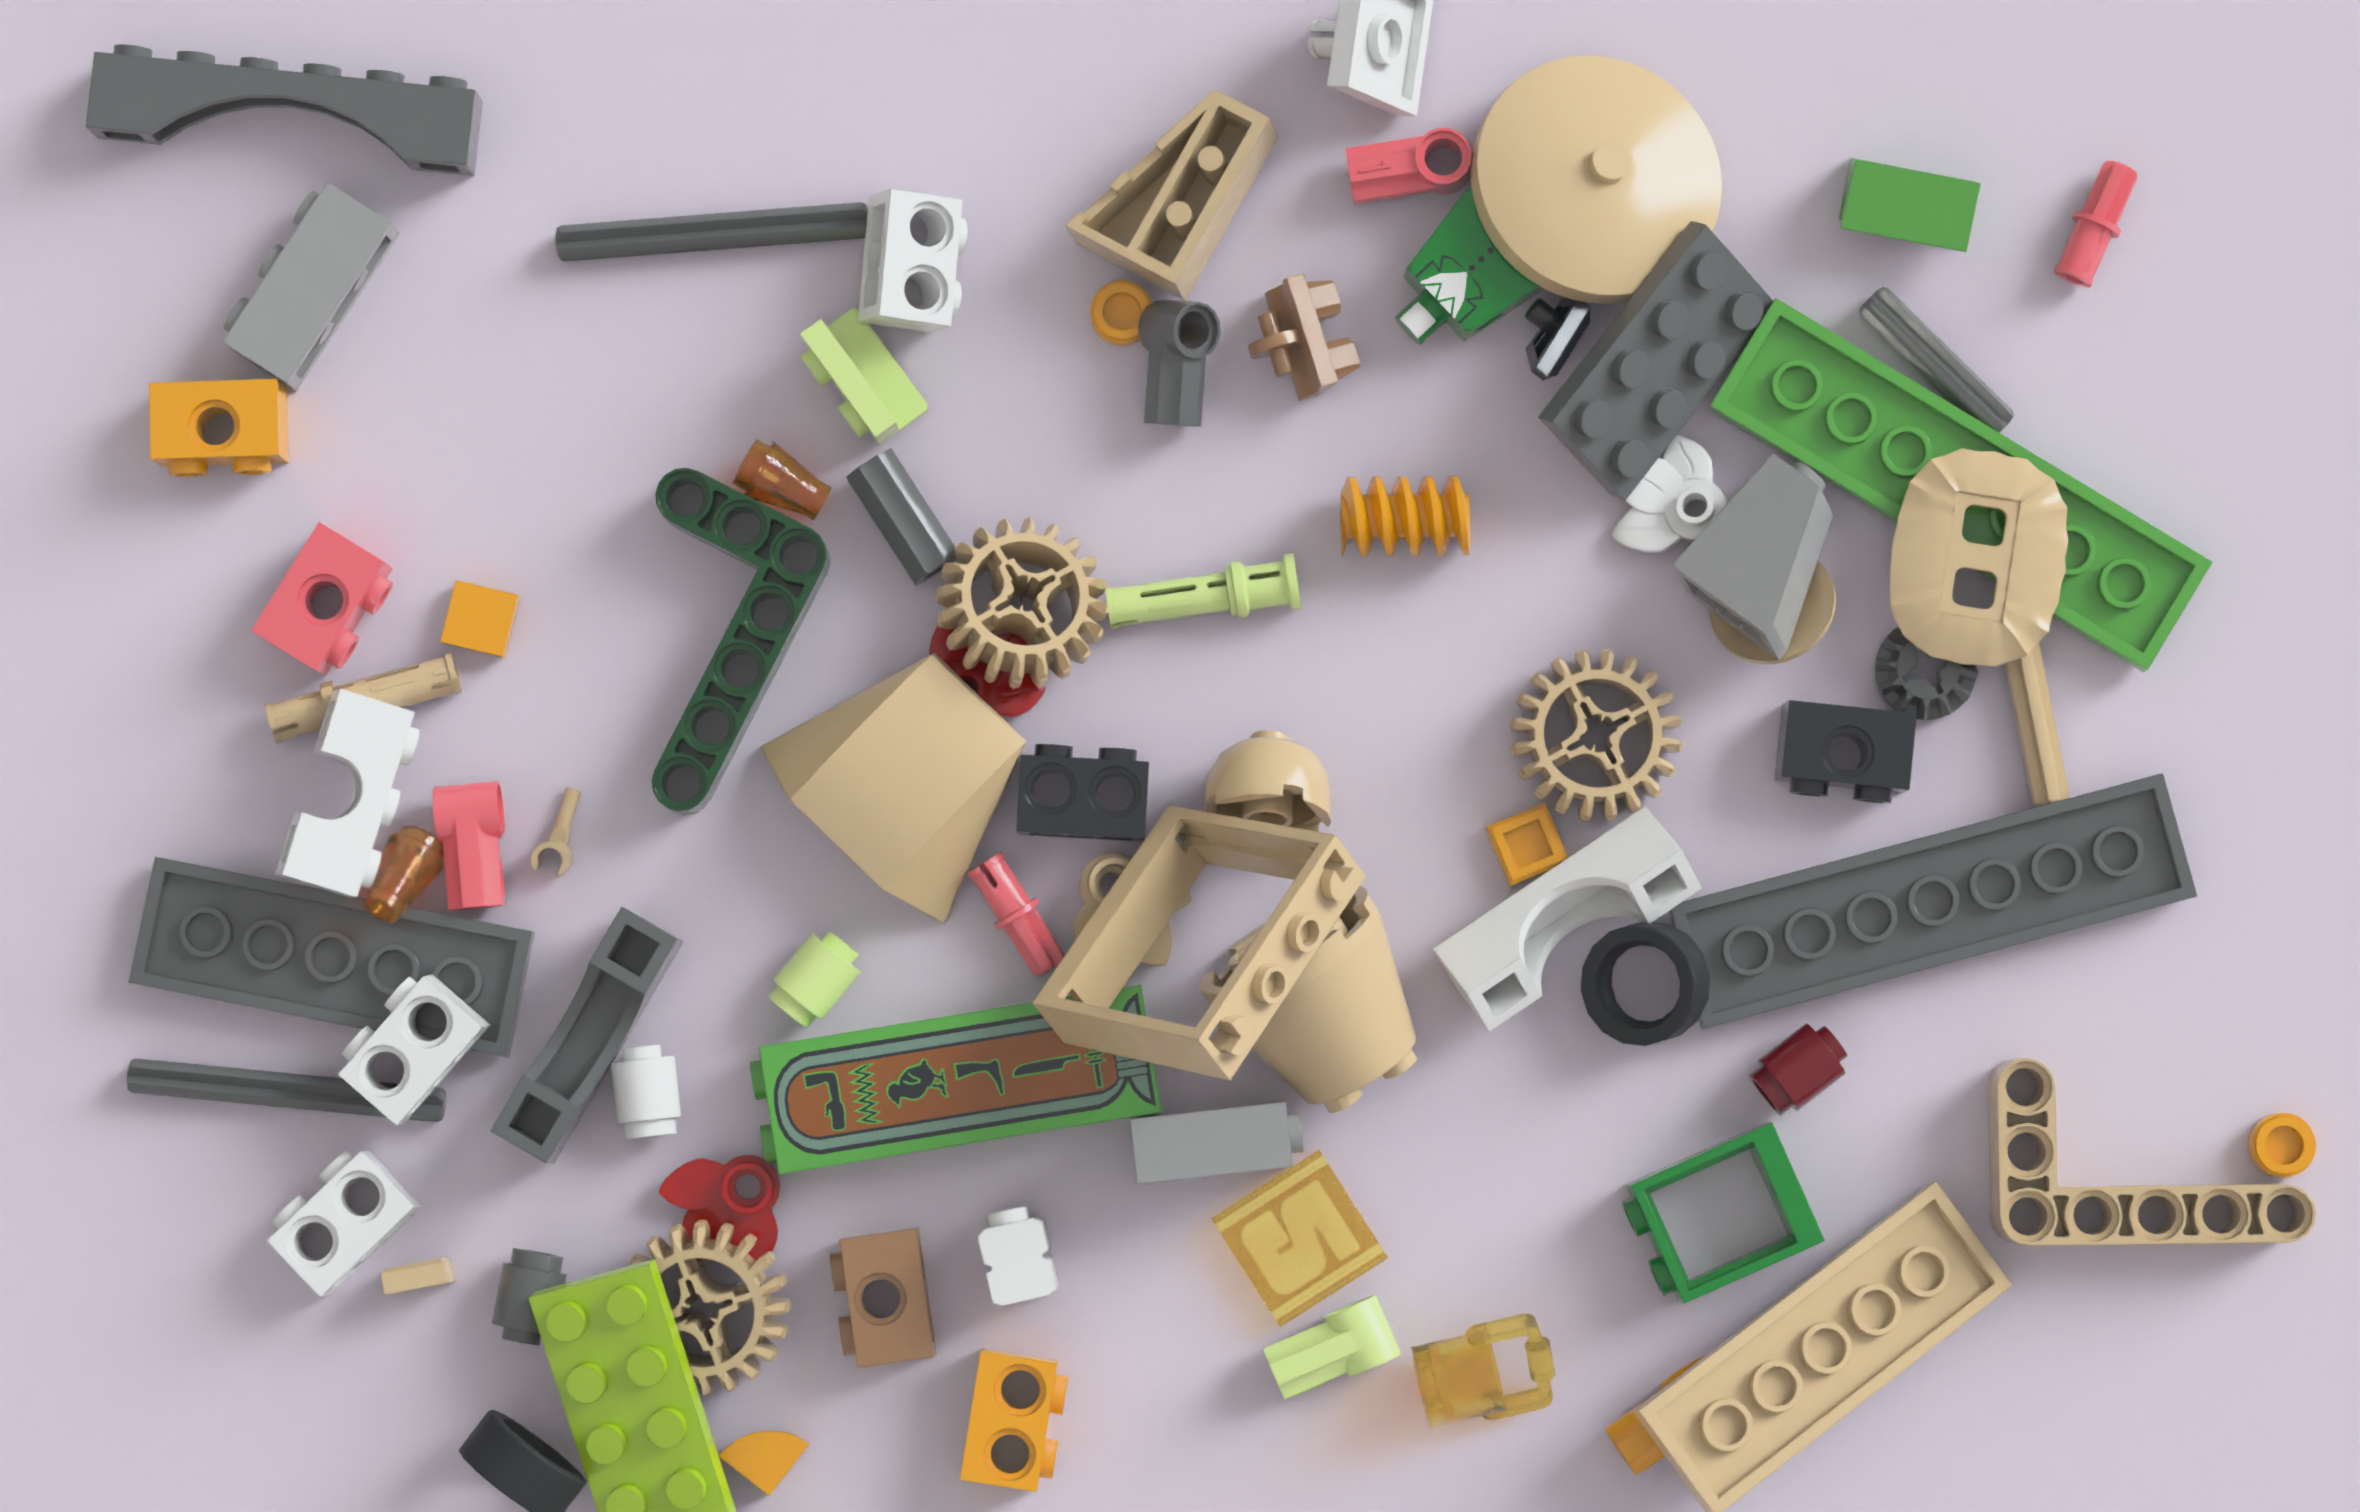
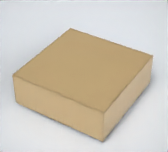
M448 1257L383 1269L384 1272L380 1273L384 1295L456 1282L452 1259L448 1260Z

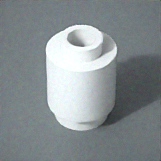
M660 1045L622 1049L623 1062L611 1063L617 1124H624L625 1138L636 1139L676 1134L675 1117H681L675 1056L662 1057Z

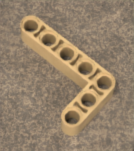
M2020 1058L2004 1061L1994 1069L1989 1077L1990 1217L1992 1226L1997 1234L2007 1242L2029 1246L2289 1243L2299 1241L2308 1235L2315 1224L2316 1210L2309 1194L2298 1186L2287 1184L2058 1186L2056 1090L2053 1075L2047 1066L2038 1060ZM2017 1069H2023L2030 1073L2036 1083L2035 1096L2029 1103L2023 1106L2014 1103L2008 1096L2006 1089L2008 1078ZM2021 1133L2030 1136L2036 1143L2038 1150L2037 1159L2032 1166L2025 1170H2020L2013 1166L2008 1157L2009 1143L2015 1136ZM2279 1195H2283L2290 1200L2295 1212L2292 1223L2283 1231L2274 1229L2267 1218L2268 1205ZM2155 1196L2164 1204L2167 1216L2162 1228L2156 1232L2149 1233L2139 1223L2138 1211L2144 1200ZM2213 1196L2223 1198L2229 1205L2231 1212L2228 1224L2218 1232L2210 1230L2204 1223L2202 1216L2204 1205ZM2026 1197L2037 1206L2039 1219L2032 1231L2027 1234H2020L2010 1224L2009 1213L2016 1201ZM2086 1197H2092L2101 1206L2103 1218L2098 1229L2092 1233L2085 1234L2075 1224L2073 1217L2074 1209L2079 1201Z

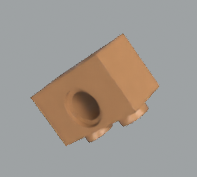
M919 1227L839 1239L841 1252L830 1253V1264L835 1292L844 1290L847 1292L850 1316L839 1317L840 1337L844 1356L855 1354L857 1368L935 1357L937 1353ZM874 1280H887L898 1289L900 1303L892 1315L881 1317L874 1315L867 1309L864 1302V1292L867 1286Z

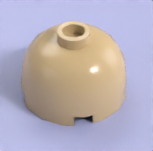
M1273 730L1258 731L1253 733L1250 739L1242 740L1220 753L1206 779L1203 811L1319 832V823L1323 822L1327 827L1331 824L1332 797L1330 783L1322 763L1314 753L1300 743L1288 740V736L1282 732Z

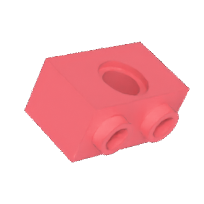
M319 522L251 631L326 676L332 666L341 669L352 655L359 641V637L353 632L365 612L367 611L374 615L387 599L393 586V582L389 581L387 577L393 568ZM328 586L338 587L343 595L341 610L332 618L318 619L314 614L312 606L315 595L322 588Z

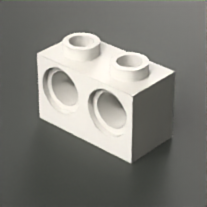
M889 189L869 196L858 322L923 332H932L951 326L952 318L959 311L962 297L961 284L955 279L957 257L963 252L967 239V223L964 218H961L963 200L897 189ZM913 215L919 217L926 225L928 237L924 246L917 243L911 235L910 222ZM908 278L914 280L922 292V301L918 309L909 304L904 294V286Z
M433 974L423 976L418 983L411 977H408L384 1004L392 1012L376 1031H373L368 1025L365 1026L341 1054L349 1062L338 1075L396 1126L407 1122L490 1026L487 1021ZM426 1002L438 1005L446 1015V1029L437 1039L423 1036L416 1026L415 1018L417 1011ZM383 1051L397 1055L404 1066L403 1079L395 1088L383 1086L374 1076V1061Z
M348 1151L343 1152L319 1175V1178L325 1185L308 1202L299 1195L272 1221L279 1230L267 1242L319 1297L328 1296L335 1291L422 1207L417 1199L371 1151H360L355 1157ZM363 1177L373 1181L378 1187L380 1194L376 1209L368 1215L356 1212L350 1205L348 1196L352 1184ZM315 1222L326 1226L333 1238V1245L329 1254L321 1260L310 1257L302 1246L304 1231Z

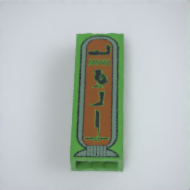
M1141 985L1122 988L1109 1009L1146 1016ZM1068 996V997L1065 998V999L1073 1000V1001H1074V999L1072 998V996ZM1033 1002L760 1046L761 1060L750 1062V1071L755 1099L767 1098L771 1124L760 1125L766 1164L777 1162L778 1173L786 1174L1161 1113L1154 1063L1065 1044L1032 1004Z

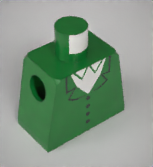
M1469 188L1462 194L1406 268L1404 278L1419 295L1398 313L1395 319L1401 328L1419 345L1445 322L1461 339L1466 341L1543 291L1544 288L1530 281L1517 271L1494 246L1478 216L1472 189Z

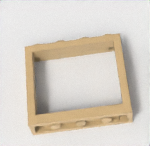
M1168 805L1032 1004L1065 1044L1230 1081L1366 876L1336 835ZM1176 836L1182 841L1180 846L1175 840ZM1207 864L1294 880L1196 1027L1109 1009ZM1068 993L1072 996L1074 1001L1065 999ZM1218 1026V1031L1210 1041L1209 1036L1215 1027Z

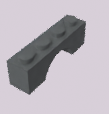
M621 906L590 959L583 980L562 1020L534 1063L521 1077L490 1131L546 1164L555 1163L609 1071L611 1063L614 1062L684 941Z

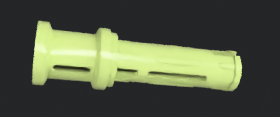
M1294 552L1284 554L1282 561L1244 566L1240 560L1230 562L1231 565L1225 566V572L1171 579L1135 586L1106 588L1111 629L1138 623L1177 619L1231 610L1232 616L1238 615L1239 618L1249 616L1250 610L1282 605H1289L1292 610L1302 609Z

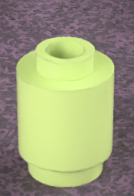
M829 931L823 939L811 932L773 979L777 985L768 997L789 1016L808 1028L816 1017L821 1020L825 1018L860 975V970L852 964L859 956V953L832 931Z

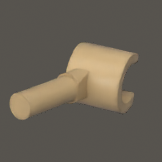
M566 787L549 839L539 844L531 854L530 863L535 872L541 865L542 854L546 848H553L561 854L562 865L558 870L557 878L570 869L574 854L567 842L581 791Z

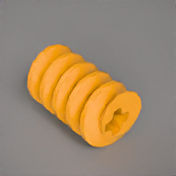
M1372 476L1365 495H1362L1355 477H1346L1340 494L1341 557L1344 555L1349 539L1355 540L1361 557L1369 556L1374 539H1380L1386 556H1394L1400 538L1406 539L1412 556L1420 555L1425 538H1431L1437 555L1444 556L1451 537L1457 538L1463 555H1470L1469 493H1464L1458 476H1448L1442 493H1438L1432 476H1423L1416 494H1413L1406 476L1397 477L1391 494H1387L1381 477Z

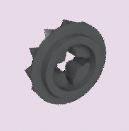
M1898 626L1884 639L1876 656L1875 677L1882 696L1896 711L1917 713L1916 719L1934 720L1953 713L1970 698L1979 673L1976 665H1965L1952 661L1945 663L1944 668L1936 673L1939 682L1937 687L1941 693L1939 695L1935 687L1930 686L1925 678L1916 681L1913 678L1904 682L1902 677L1911 673L1910 669L1918 664L1916 657L1918 651L1915 645L1903 636ZM1926 654V656H1927L1929 659L1936 658V657H1931V656H1929L1928 654Z

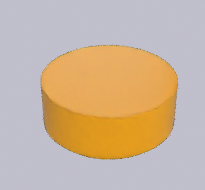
M1117 280L1104 285L1095 294L1090 307L1091 323L1095 332L1102 340L1115 346H1129L1139 342L1138 324L1140 316L1146 306L1152 303L1151 298L1141 286L1131 281Z
M2274 1113L2261 1118L2253 1126L2248 1137V1152L2252 1162L2260 1171L2274 1177H2291L2303 1172L2312 1162L2316 1151L2315 1136L2310 1126L2300 1117L2289 1113Z

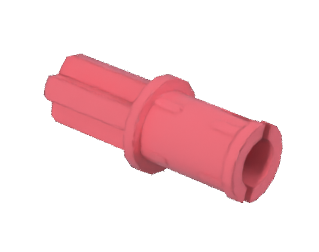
M2108 160L2102 164L2082 211H2075L2072 216L2076 225L2059 264L2054 269V273L2057 276L2082 287L2090 288L2092 286L2093 277L2111 238H2118L2121 233L2117 224L2138 179L2137 172L2123 163Z
M1002 851L991 856L988 861H983L971 869L967 874L970 879H973L998 918V921L994 923L996 929L998 930L1002 927L1005 929L1031 972L1039 976L1059 965L1065 955L1035 908L1040 902L1036 897L1030 900L1005 861Z

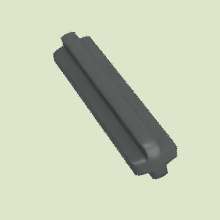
M1882 287L1878 289L1862 305L1860 309L1861 315L1951 404L1999 433L2011 422L2014 417L2013 410L1889 288Z

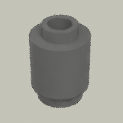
M513 1248L510 1263H503L491 1322L492 1324L504 1327L502 1339L540 1345L541 1336L528 1298L536 1291L565 1284L567 1274L561 1273L564 1257Z

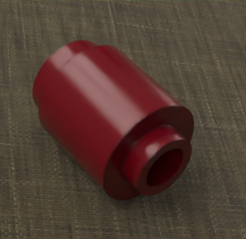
M1805 1023L1758 1060L1760 1067L1752 1072L1749 1077L1767 1103L1781 1116L1791 1107L1798 1111L1844 1076L1846 1073L1840 1062L1848 1055L1837 1038L1826 1026L1815 1031L1809 1024Z

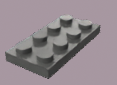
M1690 221L1538 418L1611 496L1626 500L1750 341L1773 300L1706 224Z

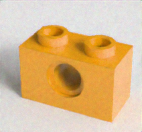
M278 379L149 383L150 459L161 467H169L170 476L208 475V465H233L234 474L262 475L271 473V463H289L287 387ZM218 414L231 415L234 421V431L231 437L219 445L208 444L205 439V427L208 421Z

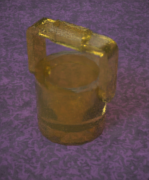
M1519 1314L1470 1326L1466 1330V1334L1411 1346L1414 1369L1429 1428L1480 1416L1487 1420H1496L1543 1409L1550 1405L1553 1400L1550 1380L1555 1377L1556 1372L1550 1341L1548 1338L1541 1336L1537 1320L1531 1314ZM1527 1335L1528 1340L1525 1343V1352L1530 1378L1536 1382L1537 1388L1503 1395L1491 1343Z

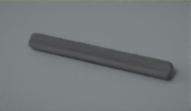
M856 202L561 225L556 228V251L560 260L567 262L863 239L866 235L868 207L865 203Z
M136 1058L130 1061L127 1071V1089L131 1093L386 1117L343 1078ZM379 1082L389 1088H395L399 1085L396 1083ZM436 1087L408 1120L441 1121L446 1106L445 1090Z

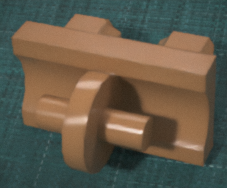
M1304 273L1285 278L1283 284L1265 293L1270 312L1257 317L1264 338L1249 344L1248 350L1251 359L1270 356L1276 377L1291 374L1299 401L1318 396L1338 383L1339 379L1360 367L1361 363L1355 344L1349 336L1326 342L1319 321L1333 318L1341 313V301L1334 281L1306 282Z

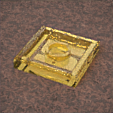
M1319 1149L1211 1218L1280 1327L1388 1258Z

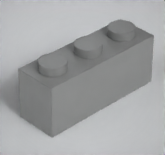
M329 182L325 184L319 194L311 191L302 201L293 219V223L298 225L285 247L277 244L268 253L258 272V276L263 278L262 282L250 300L242 297L234 305L223 326L224 330L228 331V334L222 341L226 346L296 392L400 234L390 221Z

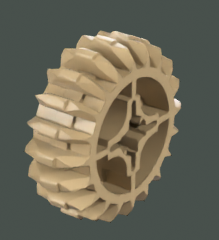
M1031 517L1024 519L1020 533H1014L1011 524L1004 518L997 523L996 538L986 529L980 527L974 531L972 537L974 547L963 542L958 543L954 549L957 563L951 562L943 565L940 577L947 584L938 587L935 594V601L947 607L938 614V626L944 629H955L947 638L946 645L949 650H959L968 647L969 649L962 663L967 670L974 668L980 661L986 663L988 666L984 679L987 683L994 682L1000 670L1009 672L1008 682L1013 690L1020 687L1024 673H1030L1032 682L1040 688L1047 683L1048 668L1063 680L1070 675L1072 670L1070 660L1084 664L1091 654L1087 643H1099L1104 630L1097 622L1106 618L1109 609L1107 603L1097 599L1106 590L1105 579L1089 577L1097 565L1095 556H1085L1076 559L1075 556L1081 545L1078 537L1068 539L1064 545L1056 542L1059 533V527H1057L1056 523L1048 526L1044 536L1035 534V523ZM1017 562L1031 563L1047 571L1030 573L1023 570ZM988 570L993 578L991 588L996 595V599L988 603L986 612L977 616L972 604L971 586L982 573ZM1066 590L1072 608V621L1064 632L1056 636L1051 629L1053 619L1047 608L1055 603L1058 594ZM1020 595L1021 602L1024 597L1034 601L1031 611H1023V604L1019 610L1012 605L1009 606L1012 596ZM1014 633L1020 636L1027 645L1006 642L998 638L997 635Z
M1604 649L1601 652L1598 668H1591L1590 658L1586 650L1577 651L1574 661L1577 671L1573 673L1570 672L1562 658L1554 659L1551 662V668L1558 681L1553 684L1545 675L1536 673L1530 681L1534 688L1542 694V697L1537 699L1529 694L1522 693L1516 701L1522 709L1532 713L1531 719L1518 717L1510 721L1511 730L1529 733V741L1517 742L1510 747L1511 755L1522 756L1531 753L1534 761L1518 771L1520 779H1529L1539 772L1546 781L1535 789L1533 796L1537 800H1542L1553 788L1562 793L1554 807V811L1560 815L1567 811L1572 799L1579 800V820L1586 822L1591 819L1594 803L1601 802L1602 814L1606 821H1612L1617 818L1615 799L1618 798L1622 799L1630 813L1639 811L1641 803L1634 791L1638 787L1646 795L1656 798L1662 790L1658 783L1650 777V774L1655 772L1664 777H1671L1676 770L1670 762L1660 758L1661 752L1678 753L1682 750L1683 745L1677 739L1663 738V730L1674 729L1682 724L1680 715H1669L1661 718L1658 710L1674 699L1672 692H1662L1653 699L1646 691L1656 683L1659 675L1652 670L1639 683L1631 678V675L1637 667L1638 660L1632 656H1629L1624 661L1620 672L1611 670L1614 656L1613 651ZM1600 684L1615 688L1628 696L1635 704L1617 712H1604L1596 707L1590 696L1586 697L1580 685ZM1563 694L1570 707L1568 712L1573 722L1572 733L1568 739L1547 750L1544 740L1546 716L1555 699ZM1585 719H1596V727L1602 722L1610 726L1619 720L1624 721L1623 724L1611 731L1612 734L1605 739L1606 752H1595V744L1590 749L1582 745L1573 751L1567 750L1568 747L1576 744L1580 737L1588 730ZM1645 721L1647 730L1645 755L1638 769L1629 777L1622 764L1625 761L1619 749L1620 738L1625 731ZM1577 758L1588 759L1597 765L1602 775L1606 774L1612 786L1596 788L1578 784L1564 776L1556 767Z
M698 1220L695 1223L692 1241H690L686 1229L681 1224H676L669 1229L671 1247L657 1235L653 1236L646 1243L648 1252L656 1260L660 1275L668 1267L675 1263L678 1264L681 1277L678 1280L681 1297L678 1303L670 1305L678 1331L692 1334L699 1341L702 1350L709 1351L710 1356H700L685 1351L692 1375L697 1377L698 1390L702 1396H708L712 1393L715 1385V1375H718L722 1386L728 1392L735 1390L739 1385L737 1369L750 1380L757 1378L761 1373V1368L755 1356L772 1362L779 1353L776 1346L766 1337L784 1339L789 1331L788 1325L771 1316L788 1313L792 1308L790 1299L771 1296L772 1292L778 1291L786 1285V1275L775 1274L766 1277L763 1272L773 1263L776 1258L775 1255L768 1251L763 1253L757 1260L752 1258L748 1252L755 1246L757 1237L751 1233L740 1242L738 1247L731 1244L734 1226L729 1223H724L721 1226L716 1240L710 1239V1226L707 1220ZM635 1254L630 1260L629 1265L652 1259L645 1255ZM697 1258L710 1259L726 1265L735 1271L744 1283L741 1284L740 1281L733 1284L718 1283L711 1278L705 1264L699 1265ZM694 1291L696 1294H700L704 1303L714 1301L717 1304L725 1301L710 1317L712 1321H708L704 1312L683 1314L698 1298L693 1293ZM753 1301L754 1322L750 1336L743 1345L734 1351H730L726 1340L730 1335L727 1326V1316L729 1313L738 1310L741 1305Z

